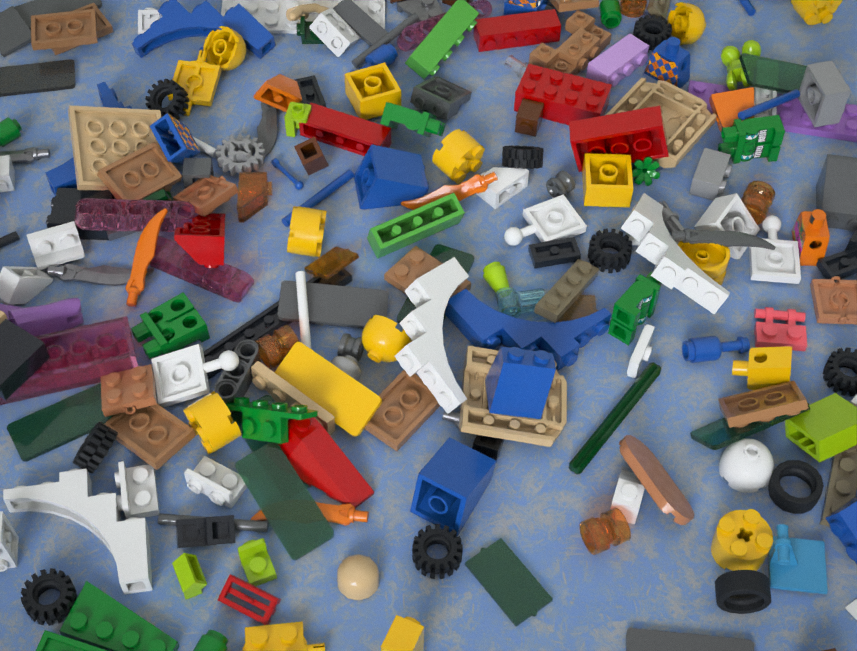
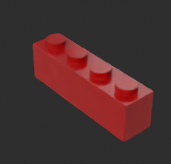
M555 9L475 19L477 24L474 26L473 36L479 52L560 41L561 23Z
M311 102L312 110L307 123L299 122L301 136L307 138L315 137L319 142L362 156L366 155L371 144L387 148L392 144L390 127Z

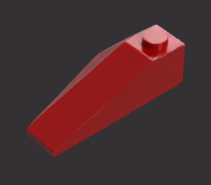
M211 213L206 216L199 214L192 218V223L186 222L183 228L177 227L175 229L174 240L199 265H204L206 268H218L219 265H224L225 213Z
M314 417L303 420L288 419V442L283 444L270 442L264 451L265 455L281 472L287 475H294L303 480L304 484L310 487L312 485L326 492L328 497L342 504H352L357 508L374 495L373 489Z

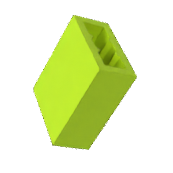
M837 393L808 405L807 410H803L797 415L785 416L786 438L820 463L857 445V407Z

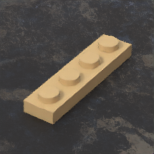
M257 361L251 367L252 381L258 389L267 391L276 402L288 403V407L292 405H307L309 410H317L318 416L314 418L324 427L328 434L331 435L336 431L335 417L261 362Z

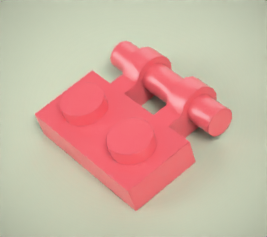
M773 307L755 308L754 318H760L764 321L755 323V347L790 346L794 351H806V326L796 325V322H805L806 314L804 312H796L795 309L781 311L774 310ZM773 320H784L786 324L773 323Z

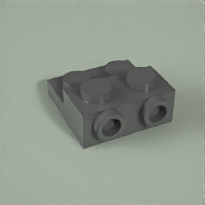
M435 75L414 86L410 103L414 104L416 108L429 111L438 118L447 120L458 114L459 106L470 100L472 92Z

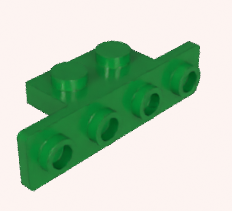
M248 397L234 398L233 403H226L229 410L242 412V438L278 444L288 442V418L303 420L318 416V411L309 410L307 405H292L288 407L286 402L268 404V400H253L250 402Z

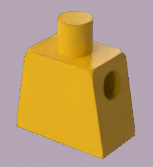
M792 347L749 349V361L733 360L732 375L748 376L747 388L749 390L790 382Z

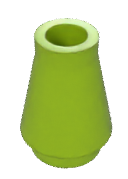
M492 262L485 266L483 278L494 290L498 298L504 299L510 296L512 291L509 287L505 266L501 265L500 262Z

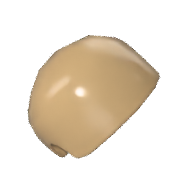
M360 554L348 556L342 560L337 569L339 591L348 599L358 601L372 596L379 587L377 564L370 557Z

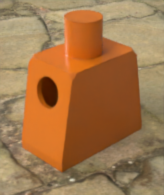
M754 87L711 94L709 103L712 112L717 115L716 123L720 132L722 127L733 126L734 119H739V112L754 106Z

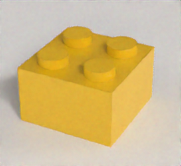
M386 63L344 74L345 93L359 118L368 120L382 116L386 102L401 106V89Z
M585 153L582 169L584 206L630 208L633 193L631 155Z

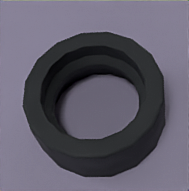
M787 460L780 463L774 469L768 485V491L774 504L783 511L792 514H803L812 510L818 503L824 485L821 475L813 466L800 460ZM785 476L801 478L811 488V494L805 498L791 496L783 490L780 480Z
M734 570L720 575L715 580L716 602L721 610L729 613L747 614L761 611L771 604L769 578L761 572Z

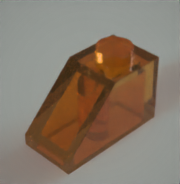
M239 172L237 197L239 223H244L268 205V196L273 195V184L268 182L267 172Z

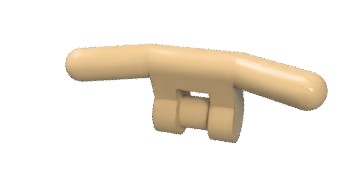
M316 3L298 5L289 8L286 11V17L289 21L301 20V16H305V19H307L310 13L316 12L320 14L330 8Z

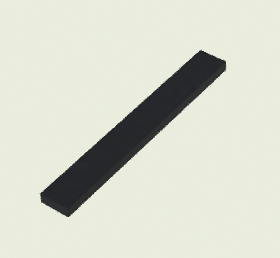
M335 262L307 282L346 286L352 281V275L338 262ZM279 301L203 352L205 363L219 359L220 354L224 351H234L239 342L243 340H253L260 345L292 323L291 321L278 319ZM221 368L212 372H208V380L216 374H218L219 372H221L223 369Z

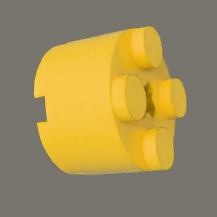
M791 0V4L806 24L816 25L830 22L833 18L832 14L843 0Z
M456 129L441 141L443 147L440 151L436 148L432 157V162L456 184H460L466 178L467 173L470 171L476 172L482 166L481 158L485 149L465 130Z
M300 206L293 207L287 245L288 253L320 257L326 210Z
M215 391L183 410L189 421V426L194 429L196 435H199L202 440L201 444L208 455L242 436L237 423H233L230 410Z
M754 509L731 511L725 514L718 522L711 543L712 556L723 569L757 571L764 563L772 547V530L760 513Z

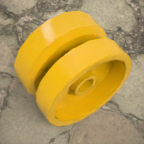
M679 241L678 246L704 273L719 285H722L730 260L729 248L714 243L690 244Z

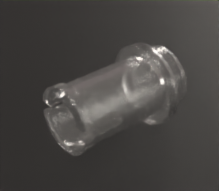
M510 55L505 60L507 63H504V66L515 72L522 79L529 63H523L513 55Z

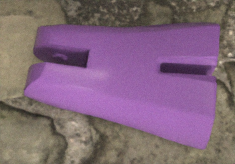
M68 298L46 305L8 310L10 322L44 343L84 323L79 298Z

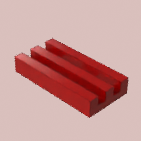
M232 574L229 575L217 599L264 625L270 624V618L274 615L275 608L281 601L280 598ZM233 582L271 601L269 606L231 587ZM228 592L266 611L264 616L227 598Z

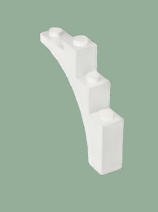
M644 193L631 210L621 229L640 241L636 252L656 265L651 274L652 277L671 290L675 287L715 314L728 298L730 292L704 273L673 240L663 221V205Z
M455 257L417 278L404 291L416 309L411 311L399 324L411 338L412 342L395 355L400 366L409 377L415 373L419 375L447 414L467 400L450 369L443 345L442 326L447 303L455 289L469 277Z
M74 468L69 471L59 472V482H43L40 485L16 486L12 489L3 490V500L10 513L28 511L51 513L71 519L95 534L105 544L116 561L119 583L124 595L153 590L150 536L145 518L131 517L121 521V512L118 510L116 493H99L96 496H92V481L87 468Z

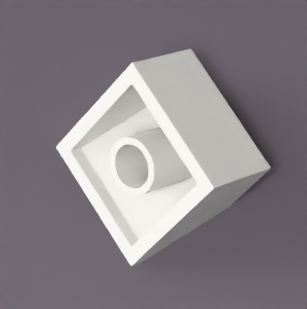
M737 193L715 198L694 226L697 231H736L754 236L760 230ZM744 246L728 247L730 257L734 259H740L747 249Z

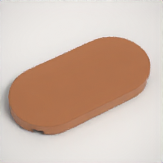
M626 435L619 441V445H621L619 448L627 464L664 513L668 515L671 512L675 516L673 520L677 524H688L694 518V512L685 496L650 449L634 436Z

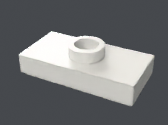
M648 324L644 326L629 361L627 376L636 379L643 360H649L653 347H650V343L655 329L654 326Z

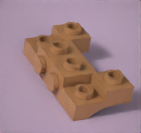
M577 10L566 20L565 30L572 33V35L556 50L541 43L529 54V64L577 75L581 70L584 71L588 63L599 56L600 52L610 44L611 33L594 25V17Z

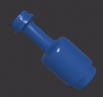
M389 43L386 45L382 44L365 57L366 64L360 69L381 63H386L387 67L390 66L398 57L396 49Z
M716 336L689 338L688 341L682 343L683 358L691 363L716 361L721 357L722 352L738 351L740 354L749 352L750 349L749 339L742 336L737 337L736 341L720 342Z

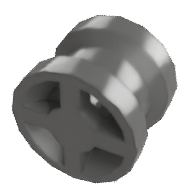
M560 171L556 174L555 178H550L546 182V187L554 198L563 194L565 196L566 192H571L575 188V181L568 172Z
M344 333L338 346V356L345 357V355H350L359 362L364 351L361 337L353 338L350 334Z

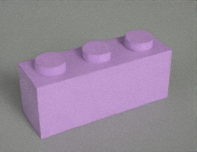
M629 33L588 63L586 78L611 84L612 87H615L619 81L626 76H630L635 69L647 62L649 45Z

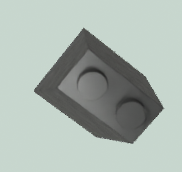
M827 154L816 184V209L823 210L826 213L828 228L856 231L857 229L856 157Z

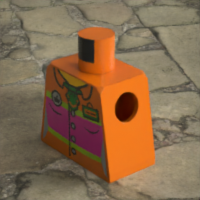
M820 209L800 212L791 231L793 241H798L800 266H816L818 260L825 257L830 234L826 213Z

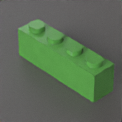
M457 0L414 50L405 64L424 80L429 74L433 77L441 67L438 65L440 60L446 61L453 53L450 48L453 45L458 47L465 38L463 35L465 30L470 32L477 24L475 18L479 12L465 0Z
M452 193L370 228L367 240L378 259L459 224L465 212L455 193Z

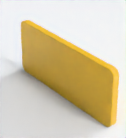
M296 342L274 372L335 417V423L355 437L360 435L382 403L380 396L301 342Z

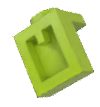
M290 102L284 117L287 136L295 137L298 129H300L299 122L307 123L312 110L310 104Z
M264 538L249 540L237 548L248 583L259 586L277 579Z

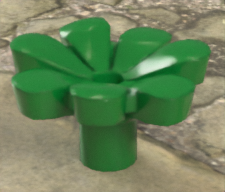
M645 157L643 162L639 159L635 160L634 165L636 168L632 169V177H635L634 181L636 184L640 185L644 181L646 186H650L652 184L651 178L658 179L660 177V173L655 170L659 168L657 161H652L650 157Z

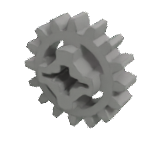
M238 134V138H234L231 135L229 136V141L223 139L222 145H217L215 155L218 167H222L224 173L230 171L231 176L239 173V176L242 177L244 172L251 175L252 169L258 171L259 165H264L265 149L263 148V143H258L257 137L251 140L249 134L245 138L241 134Z

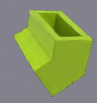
M183 553L172 564L185 600L202 594L201 589L207 585L197 556Z

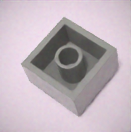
M833 61L808 64L799 89L800 97H798V100L814 127L837 124L844 113L851 90Z

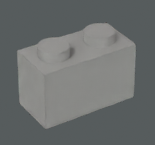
M704 147L689 194L712 201L717 198L718 193L723 194L727 180L723 179L724 177L729 178L733 166L729 164L731 155Z

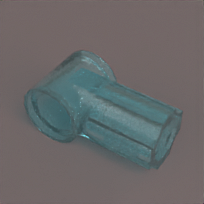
M511 287L502 288L495 294L499 312L517 318L521 313L534 311L535 305L545 295V291L540 288L516 292Z

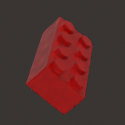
M528 64L515 92L514 111L518 112L522 99H528L544 103L543 119L569 125L571 121L604 116L609 105L612 85Z
M660 105L569 122L570 143L579 172H582L585 153L631 155V163H634L637 159L643 161L645 157L652 159L669 157L667 136Z

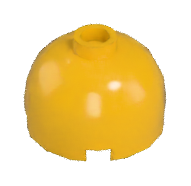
M686 2L676 3L674 6L677 7L675 10L670 11L667 19L668 23L671 24V35L680 40V45L693 44L700 39L706 28L704 13L694 4Z
M220 26L219 28L222 30H212L208 34L203 50L208 52L206 63L218 65L223 71H230L239 67L244 61L247 52L246 44L238 32L229 27Z
M380 315L370 317L361 336L362 344L368 352L367 356L372 361L377 363L381 361L386 363L396 362L398 360L395 358V355L412 340L404 329L401 332L395 328L396 322Z

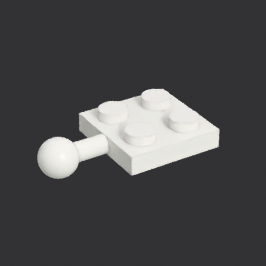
M563 194L523 209L522 216L529 226L521 229L517 227L508 228L504 233V239L507 244L516 246L521 243L524 237L534 233L541 243L572 238L585 233L587 225Z
M774 215L767 216L762 223L764 231L768 233V239L764 240L776 248L771 250L749 247L750 279L799 284L801 271L798 241L778 240L777 232L781 228V220Z
M200 344L152 358L158 405L164 408L211 393L207 373L221 368L226 371L236 369L239 364L238 355L234 351L227 350L220 354L219 359L205 363L203 348Z

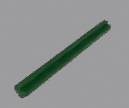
M654 362L649 363L570 461V471L577 475L582 473L660 375V365Z

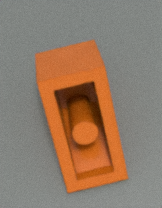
M282 74L267 80L253 95L254 99L284 112L287 111L290 102L299 103L302 100L297 81Z

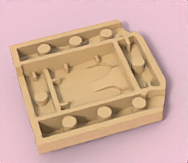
M641 78L606 115L660 105L667 136L669 157L652 159V161H657L659 166L663 168L676 167L715 123L717 115L715 113L711 114L708 111L704 100L666 81L658 80L657 83L646 82V78Z
M468 345L462 379V392L467 400L460 406V432L551 447L567 423V381L564 376H560L557 370L555 371L541 419L489 413L485 379L499 351Z

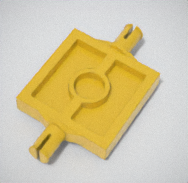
M199 50L197 60H178L172 79L188 93L189 102L185 103L189 106L188 109H183L186 112L184 115L187 116L190 115L192 105L211 107L222 70L220 66L205 62L208 52L205 50ZM173 94L167 95L169 101H172Z
M303 621L245 627L243 651H325V642L307 645L304 637Z

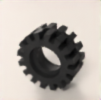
M646 15L644 18L640 17L639 21L635 22L633 36L649 45V50L653 52L661 42L671 37V24L666 19L662 21L660 16L655 18V15H652L649 18Z
M164 79V82L162 80L157 81L158 85L154 83L152 85L154 89L147 91L150 96L145 98L148 101L146 107L149 108L148 110H160L161 117L168 113L179 120V114L181 113L184 116L186 113L183 109H188L189 105L185 103L189 102L188 93L173 80ZM173 94L172 102L167 107L162 108L163 99L167 95Z
M504 146L502 166L522 169L542 168L544 149L534 146Z
M607 228L603 229V233L599 230L596 232V235H592L589 243L588 258L590 264L594 263L595 267H601V272L608 269V273H613V269H615L617 273L620 272L621 268L624 270L629 264L632 253V241H629L628 235L623 237L622 231L615 233L616 229H611V232H608ZM613 248L617 250L618 253L609 254L601 249Z
M846 347L845 351L839 348L837 352L833 351L829 356L823 369V379L828 381L826 385L829 388L834 386L833 391L835 393L840 390L843 396H846L847 392H849L850 396H855L857 392V376H847L839 368H850L857 374V349L851 352V348Z
M99 421L81 445L73 463L82 469L87 468L91 474L94 473L112 447L118 432Z
M435 524V529H431L430 525L426 526V532L422 529L418 531V537L415 536L413 539L412 559L413 563H415V568L417 570L421 569L422 575L426 576L427 573H430V578L435 579V574H439V578L444 579L445 573L451 576L453 575V569L458 570L459 564L462 561L463 544H461L460 536L457 537V532L454 529L449 532V526L447 525L440 529V524ZM433 544H441L447 548L448 554L442 559H434L429 557L426 551Z
M50 568L49 574H47L45 569L40 570L41 576L38 577L34 573L31 575L33 581L26 580L24 583L27 589L22 588L21 590L23 596L21 597V602L28 616L34 622L37 620L38 624L44 625L46 621L48 626L54 625L53 620L57 619L58 623L63 622L61 616H68L69 609L72 608L75 603L74 601L78 597L70 577L66 576L61 570H59L58 574L56 569ZM49 589L60 591V597L54 603L49 605L39 603V597L43 592Z

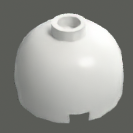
M743 438L728 445L723 451L719 462V474L723 478L724 476L725 480L729 482L728 486L742 493H754L759 488L766 487L774 471V459L769 449L760 441L750 438Z

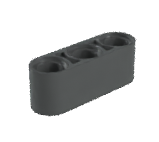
M253 340L239 342L234 350L239 357L237 368L232 371L223 370L214 387L215 393L219 394L225 404L233 403L234 398L244 397L252 383L251 367L257 361L261 362L259 346Z

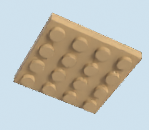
M69 105L68 117L77 190H109L97 176L98 170L153 142L161 149L150 128L151 124L161 118L160 110ZM170 186L169 188L165 189V191H169V192H170L171 189H172V186Z

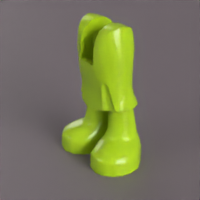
M748 40L742 45V57L739 50L734 46L723 48L721 60L727 66L726 85L729 90H737V84L741 81L745 88L750 86L755 63L761 55V46L757 41Z

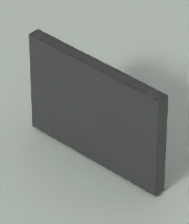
M14 6L0 12V54L6 57L31 42V30Z

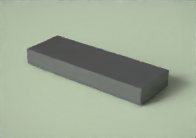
M342 0L333 8L369 46H372L388 33L352 0Z

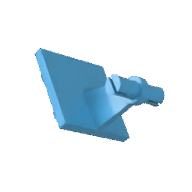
M785 524L777 525V536H773V544L768 553L770 588L827 594L824 541L789 538V526Z

